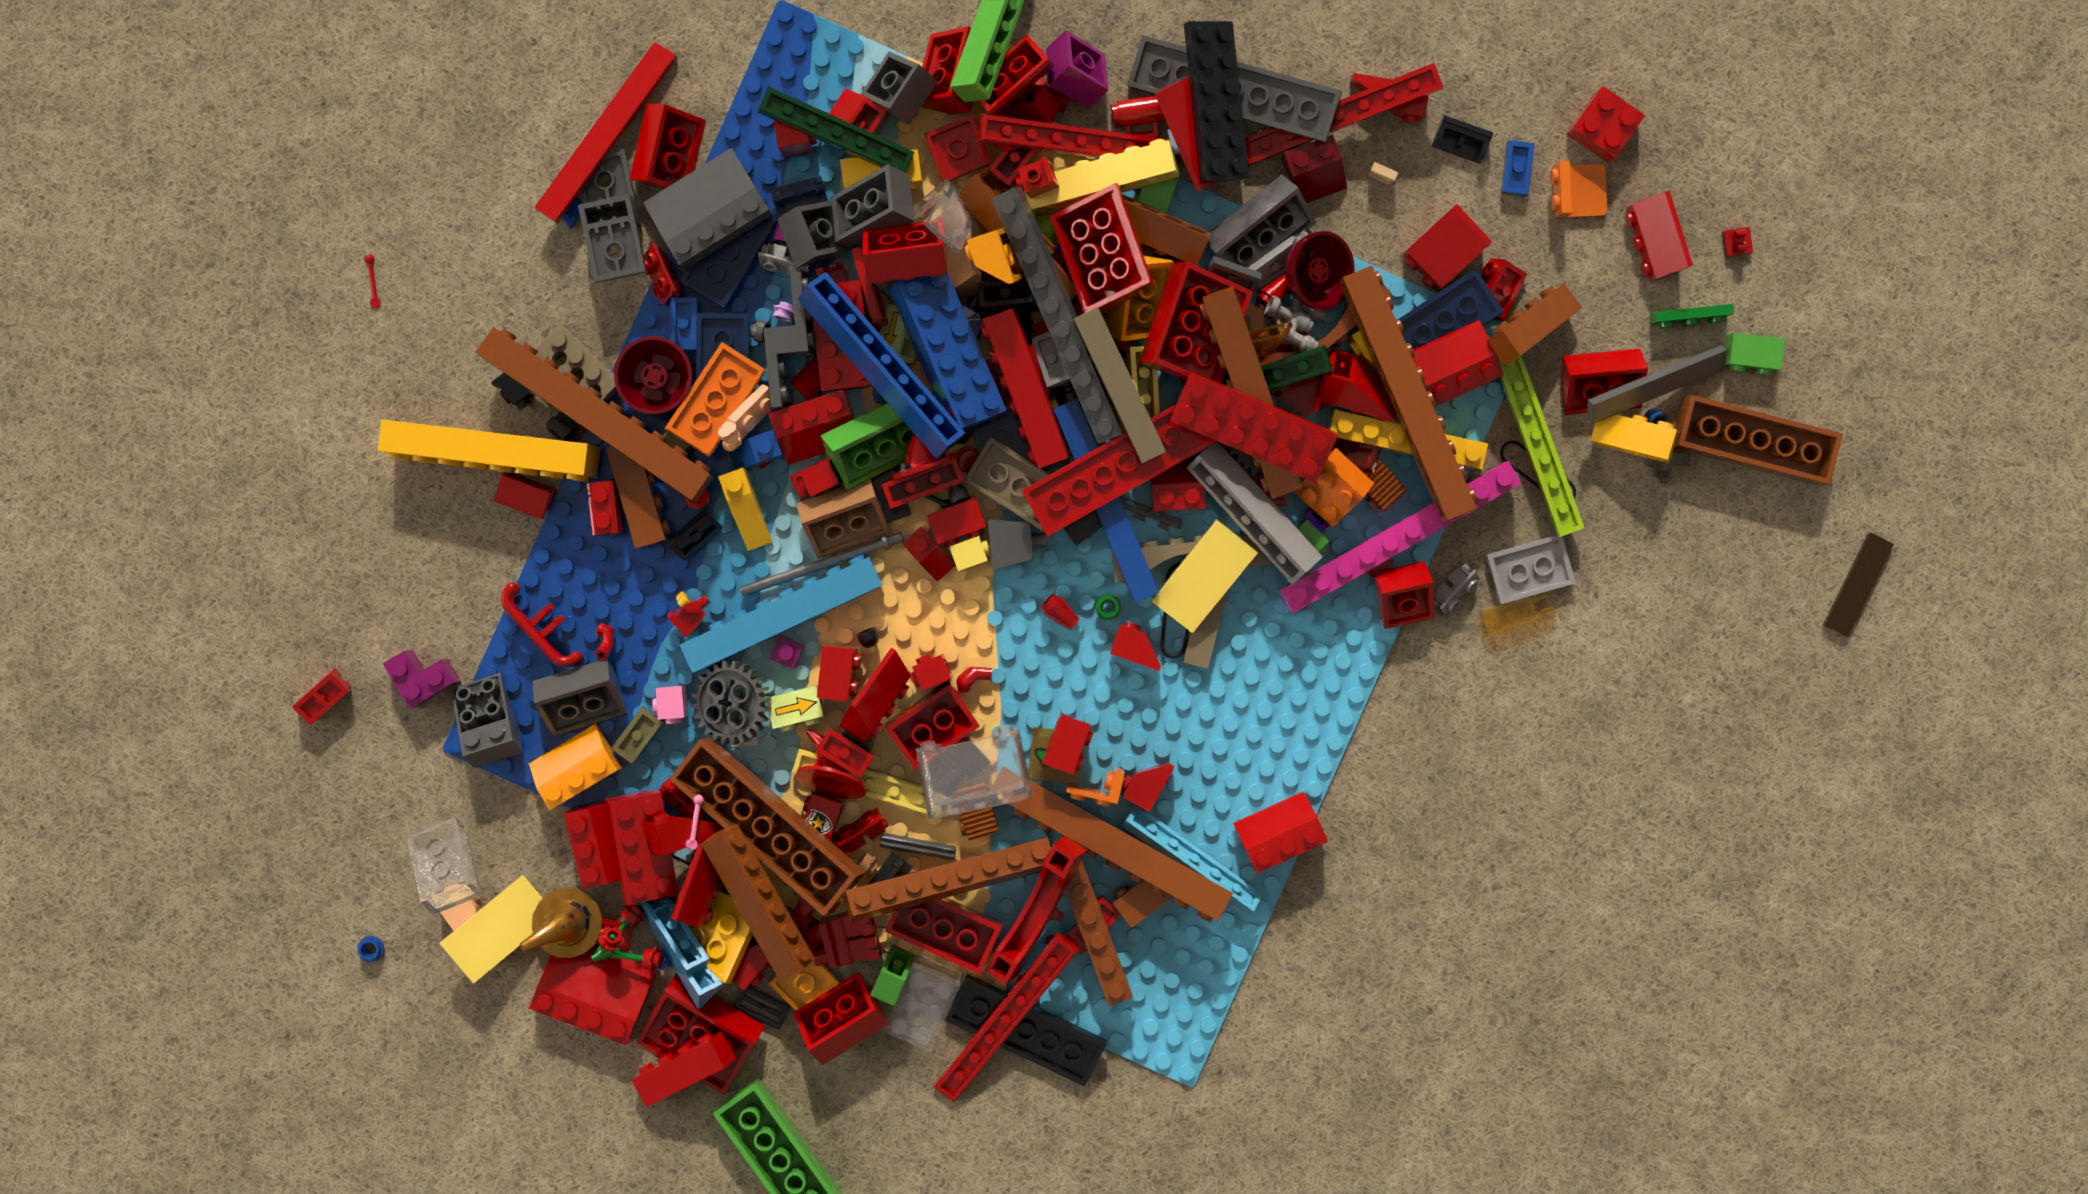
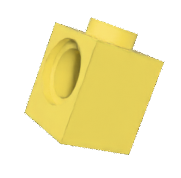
M979 536L950 546L958 571L987 562V556L991 554L987 541H981Z

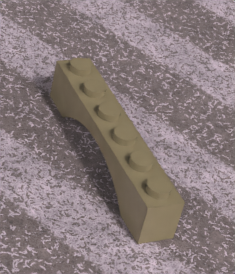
M1247 534L1240 537L1258 551L1246 568L1271 565L1269 558ZM1203 536L1194 537V542L1184 543L1183 538L1169 539L1168 545L1158 546V541L1142 542L1141 550L1151 570L1165 560L1190 553ZM1111 551L1114 582L1125 581L1113 551Z

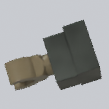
M559 412L555 417L552 416L546 422L547 430L560 441H569L578 430L575 421L562 412Z

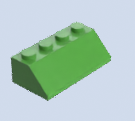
M887 403L821 435L827 456L847 491L904 463L908 446L914 433Z

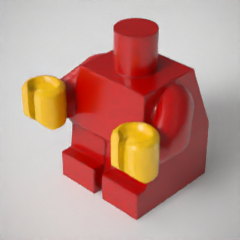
M681 591L676 596L680 608L675 612L671 610L667 617L682 635L686 637L698 627L706 615L704 608L711 602L705 595L697 601L694 598L688 600V596Z

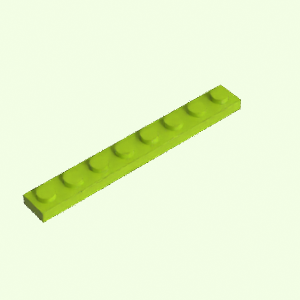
M1522 355L1506 366L1499 358L1504 376L1499 378L1557 536L1562 537L1584 529V524Z

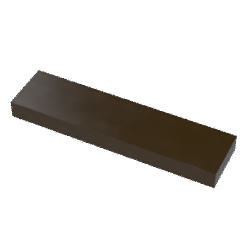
M1873 533L1867 534L1823 626L1843 636H1849L1894 545L1893 543Z

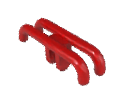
M514 582L507 584L500 597L503 609L550 661L557 666L566 668L574 667L581 663L584 658L582 653L575 651L569 656L564 657L547 639L565 621L562 615L556 617L551 624L541 631L537 628L539 623L551 614L555 607L549 603L529 620L514 601L515 596L521 590L520 586Z

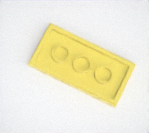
M1216 519L1162 586L1159 593L1153 597L1152 602L1193 633L1257 555L1258 551Z
M522 875L439 944L474 984L520 946L522 941L533 934V913L539 901L543 898L526 877Z

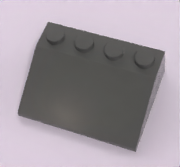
M732 148L643 202L668 248L684 270L773 215Z

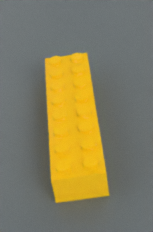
M381 420L378 451L386 452V458L404 461L412 460L429 464H444L454 467H462L463 462V467L487 470L489 466V470L512 473L514 468V473L538 476L539 471L540 476L563 479L565 474L566 479L589 482V477H598L601 447L586 443Z

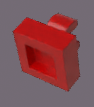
M1750 227L1722 231L1726 257L1753 253Z

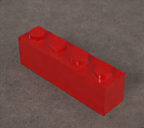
M722 1031L713 1036L708 1032L696 1040L697 1044L692 1046L689 1042L676 1050L677 1054L672 1055L669 1052L657 1059V1064L653 1065L652 1062H649L639 1068V1074L631 1081L645 1106L648 1107L726 1068L737 1059Z

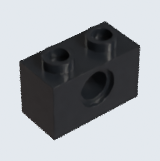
M1021 278L1011 284L1002 280L978 282L976 296L979 319L990 317L1014 307L1018 315L1031 314L1033 296L1026 278Z

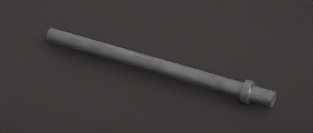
M902 532L889 536L884 534L881 535V539L741 586L740 591L744 597L852 560L860 555H866L883 548L889 550L891 549L890 546L905 540Z

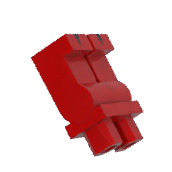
M846 911L822 917L819 923L807 927L808 941L812 943L822 940L824 948L813 950L815 966L829 965V968L832 969L854 962L881 959L883 950L878 931L875 930L874 917L850 923Z

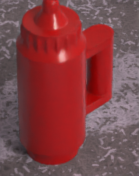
M1156 96L1117 101V104H1111L1113 125L1125 127L1126 134L1158 138L1157 122L1165 121L1166 119ZM1152 123L1153 131L1130 132V126Z

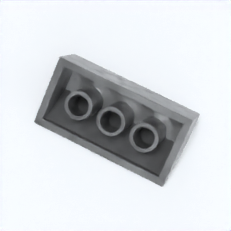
M1280 175L1212 229L1205 248L1211 258L1215 256L1248 268L1282 242L1303 230L1307 231L1317 222L1299 188L1284 175Z

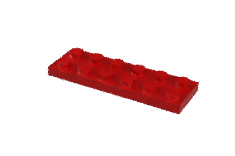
M1193 371L1190 372L1170 418V421L1315 483H1317L1338 437V433Z

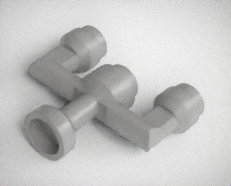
M1273 296L1268 302L1264 314L1268 317L1278 315L1289 321L1283 339L1297 346L1299 351L1303 352L1316 348L1318 342L1309 335L1303 336L1301 333L1307 334L1315 320L1321 322L1327 310L1307 307L1296 298H1294L1292 308L1289 310L1281 306L1280 298Z

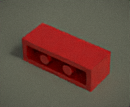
M953 458L920 472L881 484L880 487L888 508L891 510L963 483L964 479L956 458Z

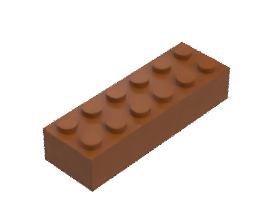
M1688 395L1682 398L1675 425L1678 437L1674 448L1823 486L1830 485L1843 434L1715 400Z

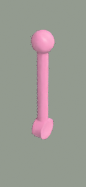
M696 795L693 799L695 810L690 839L686 842V847L689 850H695L698 846L695 837L700 805L704 802V798L701 795Z

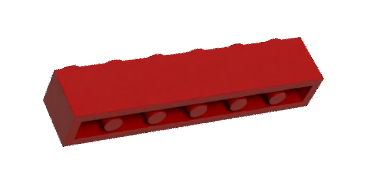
M1015 307L984 318V325H981V329L985 339H990L994 349L990 350L995 365L1000 364L1003 374L1000 375V380L1004 390L1009 389L1012 399L1009 400V404L1013 414H1018L1022 424H1019L1018 428L1023 440L1028 439L1031 448L1027 452L1031 463H1037L1039 469L1069 458L1067 446Z

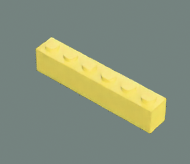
M1157 139L1150 142L1149 146L1142 148L1132 146L1126 148L1120 154H1103L1095 161L1082 160L1076 162L1073 167L1066 169L1064 167L1053 168L1059 184L1058 188L1030 198L1025 191L1024 194L1035 217L1067 208L1114 183H1118L1122 193L1180 177L1172 144L1169 140ZM1038 174L1031 176L1030 180H1035Z

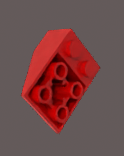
M1332 348L1329 357L1333 371L1322 374L1318 400L1330 406L1349 409L1353 413H1362L1380 421L1394 423L1396 414L1379 374L1358 355Z

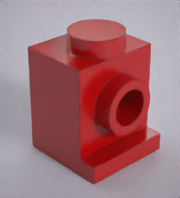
M1046 156L1037 162L1018 169L1020 176L1016 177L1018 187L1021 186L1030 198L1059 187L1052 164ZM1038 174L1035 180H1030L1031 176Z

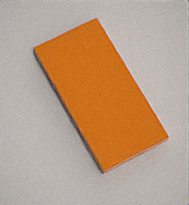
M721 342L665 427V430L710 458L721 442L717 434L719 428L753 393L765 375L766 369Z

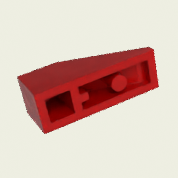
M1353 73L1350 78V84L1362 92L1392 79ZM1429 95L1391 109L1389 112L1395 117L1402 118L1404 123L1417 124L1418 121H1422L1426 116Z
M662 813L654 816V821L645 824L652 854L666 856L686 848V842L690 839L693 819L669 816V813ZM698 820L695 840L697 843L705 841L717 831L725 828L716 822Z

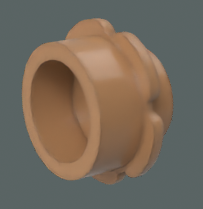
M865 853L857 865L866 872L867 876H870L878 863L875 862V855L871 856Z

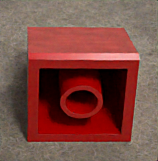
M1456 204L1403 253L1406 257L1404 262L1411 270L1415 271L1417 269L1423 275L1421 280L1430 290L1435 288L1438 292L1487 248L1492 241L1463 209Z

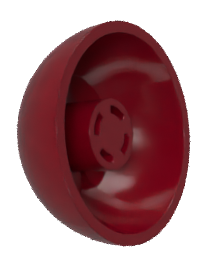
M1319 231L1304 236L1292 247L1285 263V279L1292 295L1307 307L1318 310L1331 309L1342 303L1345 295L1339 282L1343 277L1355 273L1354 259L1349 246L1339 235L1329 231Z
M648 336L631 342L620 353L614 368V382L618 394L628 406L645 414H661L676 408L685 399L692 384V368L687 355L676 343L663 337Z

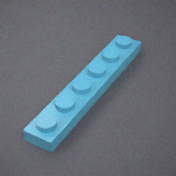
M1137 805L1132 808L1122 827L1158 852L1232 892L1229 903L1246 915L1250 916L1255 911L1263 895L1261 892Z

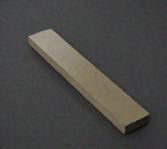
M1096 307L1073 318L1140 462L1144 463L1165 453L1166 450L1099 308Z

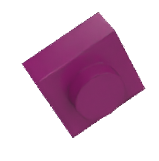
M779 635L770 660L795 669L804 645Z

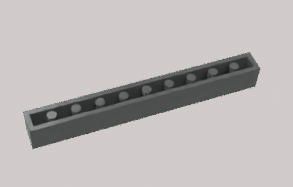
M1015 187L991 198L1098 444L1123 434L1126 430L1075 325L1073 318L1077 317L1076 311L1022 187Z

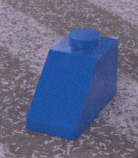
M774 430L747 438L742 441V444L732 452L729 451L735 470L740 468L749 469L784 457Z

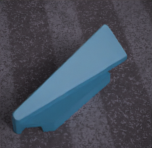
M661 898V900L654 899L638 903L640 909L644 912L645 919L697 1009L701 1008L722 987L721 981L706 966L709 964L710 958L686 923L670 918L675 905L671 899Z

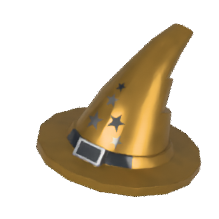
M561 888L548 893L539 901L533 913V934L520 943L522 951L528 952L541 946L545 952L560 958H573L586 953L596 944L601 934L603 915L599 904L589 893L578 888Z

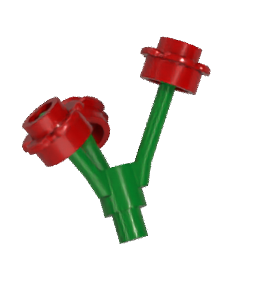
M631 904L630 907L624 905L625 909L620 914L625 919L619 928L607 926L601 930V935L598 937L600 946L591 953V958L594 962H598L601 959L607 960L608 958L642 961L643 969L655 973L658 968L662 967L664 962V955L659 953L658 947H654V949L647 948L643 955L619 952V948L624 944L622 932L629 924L637 927L640 922H644V919L641 917L644 912L634 904Z

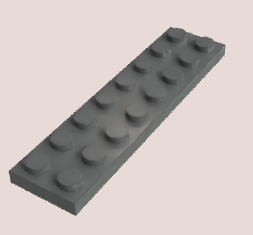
M1142 35L1127 86L1155 95L1165 86L1188 77L1186 47ZM1237 62L1243 120L1323 143L1327 142L1341 98V90Z

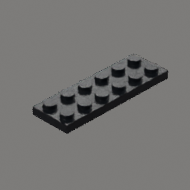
M1188 21L1183 25L1200 181L1203 183L1248 180L1250 178L1233 21Z
M967 973L945 1017V1021L976 1034L1008 992ZM1034 1005L1000 1047L1085 1087L1107 1045V1040Z

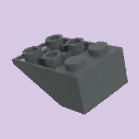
M501 673L451 688L462 757L473 768L523 753L519 727Z

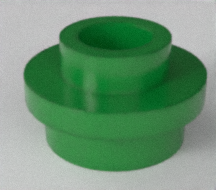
M1106 594L1097 600L1095 610L1100 618L1113 620L1121 612V603L1114 595ZM1106 602L1112 603L1113 610L1111 612L1104 611L1103 605Z

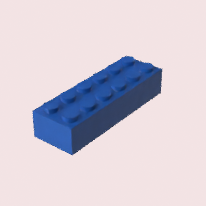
M943 273L937 277L921 276L908 281H897L889 291L937 401L963 430L1004 413L1006 407L948 273Z

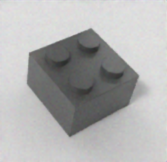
M888 52L861 95L887 110L890 117L910 125L938 81L919 64Z
M832 201L795 207L777 219L796 268L832 261L851 250L835 242Z

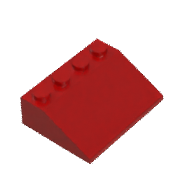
M1114 183L1050 216L1084 313L1098 307L1102 315L1122 305L1153 283L1118 183Z
M1187 261L1173 263L1139 363L1187 380L1190 372L1193 371L1222 384L1227 369H1221L1217 355L1222 353L1219 345H1213L1208 330L1213 329L1210 319L1204 320L1200 305L1204 304L1203 296L1233 286L1243 316L1245 317L1253 291Z
M597 944L586 953L573 958H560L551 955L537 985L529 1009L627 1045L632 1040L657 971L652 973L649 970L643 969L642 961L608 958L607 960L601 959L598 962H594L591 958V953L600 946Z
M676 973L664 990L636 1043L662 1057L669 1052L672 1055L677 1054L676 1050L689 1042L692 1046L697 1044L696 1040L708 1032L713 1036L722 1031L737 1059L726 1068L700 1081L725 1095L765 1025L714 995L701 1008L697 1009Z

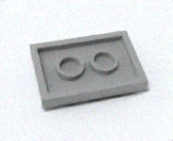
M1553 535L1485 555L1499 604L1576 583L1563 536Z

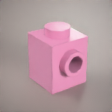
M686 686L656 688V698H653V712L658 714V720L665 719L666 724L681 723V718L688 717Z

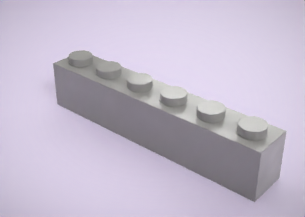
M1218 441L1198 455L1187 467L1189 472L1292 585L1323 558Z

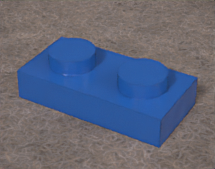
M1507 141L1501 185L1502 194L1528 195L1535 143Z
M671 297L670 340L676 343L683 351H696L698 298Z

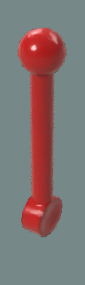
M368 254L364 257V261L368 265L372 293L370 305L373 308H378L381 301L377 298L373 270L374 256Z

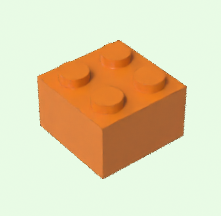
M1335 448L1330 453L1317 483L1304 479L1301 483L1302 489L1294 493L1333 528L1364 498L1374 485V482Z

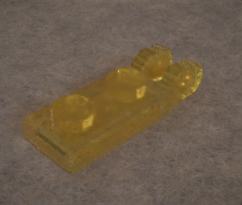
M1550 592L1529 596L1479 611L1486 635L1490 636L1538 621V618L1555 613L1554 607H1546L1536 612L1533 605L1534 602L1550 598Z

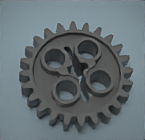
M739 660L714 663L713 667L705 669L706 674L698 676L702 683L694 684L698 693L691 694V697L697 699V703L691 705V708L698 709V712L693 718H701L702 721L698 724V728L706 727L704 735L713 734L712 741L721 740L723 745L729 743L736 745L740 742H748L749 738L757 737L756 731L764 729L760 722L769 720L764 715V712L771 711V708L766 706L765 702L772 700V698L764 694L769 690V687L761 686L765 678H756L758 670L749 671L750 664L741 665ZM720 682L723 685V692L719 689ZM743 687L746 689V697L742 694ZM717 708H718L719 711H720V716H719V718H718L717 715H716V709H717ZM739 713L743 716L742 723L739 720Z

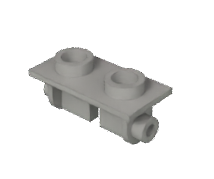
M771 242L768 244L763 243L761 252L758 253L760 266H763L768 271L775 272L778 270L788 273V275L792 272H801L805 278H810L809 267H812V265L796 268L791 253L789 257L785 256L787 247Z
M1465 563L1462 566L1459 565L1447 578L1453 584L1452 588L1443 582L1434 592V606L1438 608L1441 605L1440 610L1443 615H1446L1448 611H1455L1461 603L1460 598L1466 592L1470 593L1478 585L1477 579L1479 578L1475 569L1472 571Z

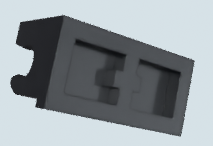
M1444 115L1440 120L1431 147L1480 164L1482 158L1485 157L1494 132Z

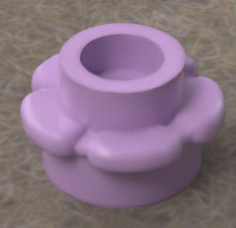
M780 302L779 305L773 306L775 310L773 317L784 322L793 323L794 309L792 304Z

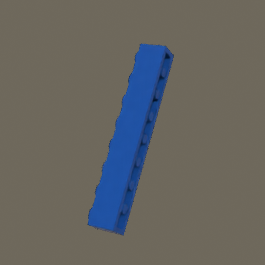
M825 272L807 284L798 298L800 303L932 455L938 459L955 446L965 434L963 429L831 277Z

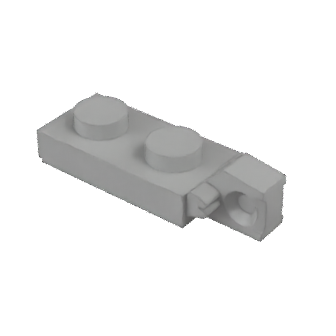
M1305 230L1285 240L1248 267L1262 273L1261 281L1257 286L1258 290L1263 289L1285 273L1287 256L1292 247L1300 239L1308 235Z

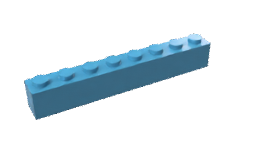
M860 555L850 560V566L842 570L840 566L826 571L827 577L817 580L816 577L802 582L803 588L794 591L793 588H789L778 594L780 598L773 602H770L769 598L755 604L756 609L749 613L744 609L731 615L732 621L723 624L722 620L707 626L709 631L700 635L697 631L684 637L685 642L679 646L692 673L703 670L714 663H718L884 586L871 557L865 559L863 555Z

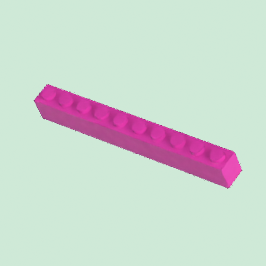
M1506 461L1466 484L1468 489L1472 488L1477 497L1475 505L1479 508L1520 485L1521 481L1510 462ZM1432 502L1307 573L1293 585L1290 583L1279 589L1278 592L1290 613H1295L1470 512L1442 523L1435 504Z

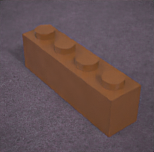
M1122 194L1140 246L1146 244L1153 247L1152 251L1166 257L1169 254L1176 257L1178 263L1187 261L1196 266L1198 265L1209 241L1210 232Z
M1564 283L1556 289L1551 285L1539 294L1542 298L1541 300L1535 297L1524 305L1525 312L1519 309L1508 318L1511 321L1509 324L1505 320L1493 329L1495 335L1489 338L1487 342L1505 366L1520 357L1582 309Z
M612 446L606 448L635 549H642L666 542L669 539L668 534H671V528L668 520L663 519L661 509H664L661 495L656 494L654 484H657L656 476Z

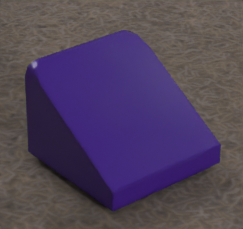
M1311 507L1303 513V516L1321 533L1329 526Z

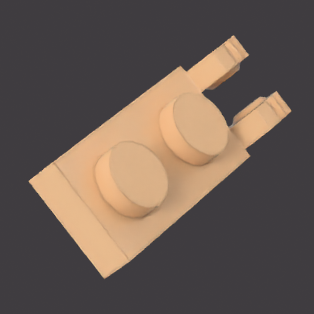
M760 385L719 428L717 434L719 439L723 440L724 450L732 452L742 444V439L771 412L773 408H771L769 387Z

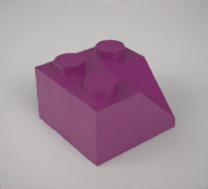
M1067 30L1046 48V56L1054 65L1048 71L1049 86L1053 90L1063 93L1073 102L1079 103L1087 109L1109 90L1105 54Z

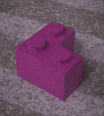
M405 650L383 663L409 709L420 706L461 682L448 659L440 660L424 669L413 650Z

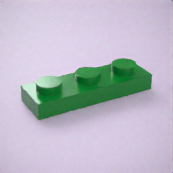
M1733 304L1657 311L1649 314L1650 325L1658 324V329L1674 327V322L1683 321L1684 326L1698 325L1700 320L1709 319L1710 323H1721L1726 321L1725 317L1734 314Z

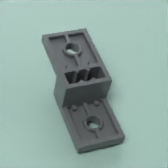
M625 149L609 152L581 191L583 204L578 205L595 283L647 273L638 227H642L633 181L629 180L631 171ZM603 174H610L612 177V182L608 187H601L599 185V178ZM611 246H621L622 254L619 258H610L609 249Z
M801 272L790 273L795 325L764 328L771 408L776 411L786 408L787 404H791V392L785 386V378H789L788 364L783 359L814 356L813 350L816 349L815 336L813 331H811V324H813L812 315L798 300L806 285L810 283L808 278H805Z

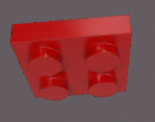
M972 114L924 133L943 184L991 165L984 143L978 142L979 131Z

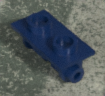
M821 176L771 189L772 199L778 214L789 212L795 207L828 201Z

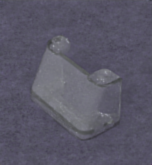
M1012 724L1003 725L997 728L998 732H995L993 736L943 747L941 744H936L935 741L921 743L920 747L916 748V755L928 817L931 819L941 818L1032 797V786L1019 727L1013 728Z

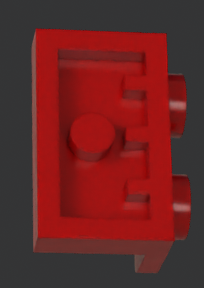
M1490 258L1483 268L1481 277L1504 311V313L1496 318L1505 320L1527 273L1505 259Z

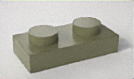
M644 706L641 707L611 749L633 764L663 725L664 721L662 719L658 720V716Z

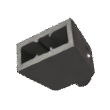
M988 520L992 570L1034 560L1033 549L1048 548L1045 532L1031 533L1030 523Z

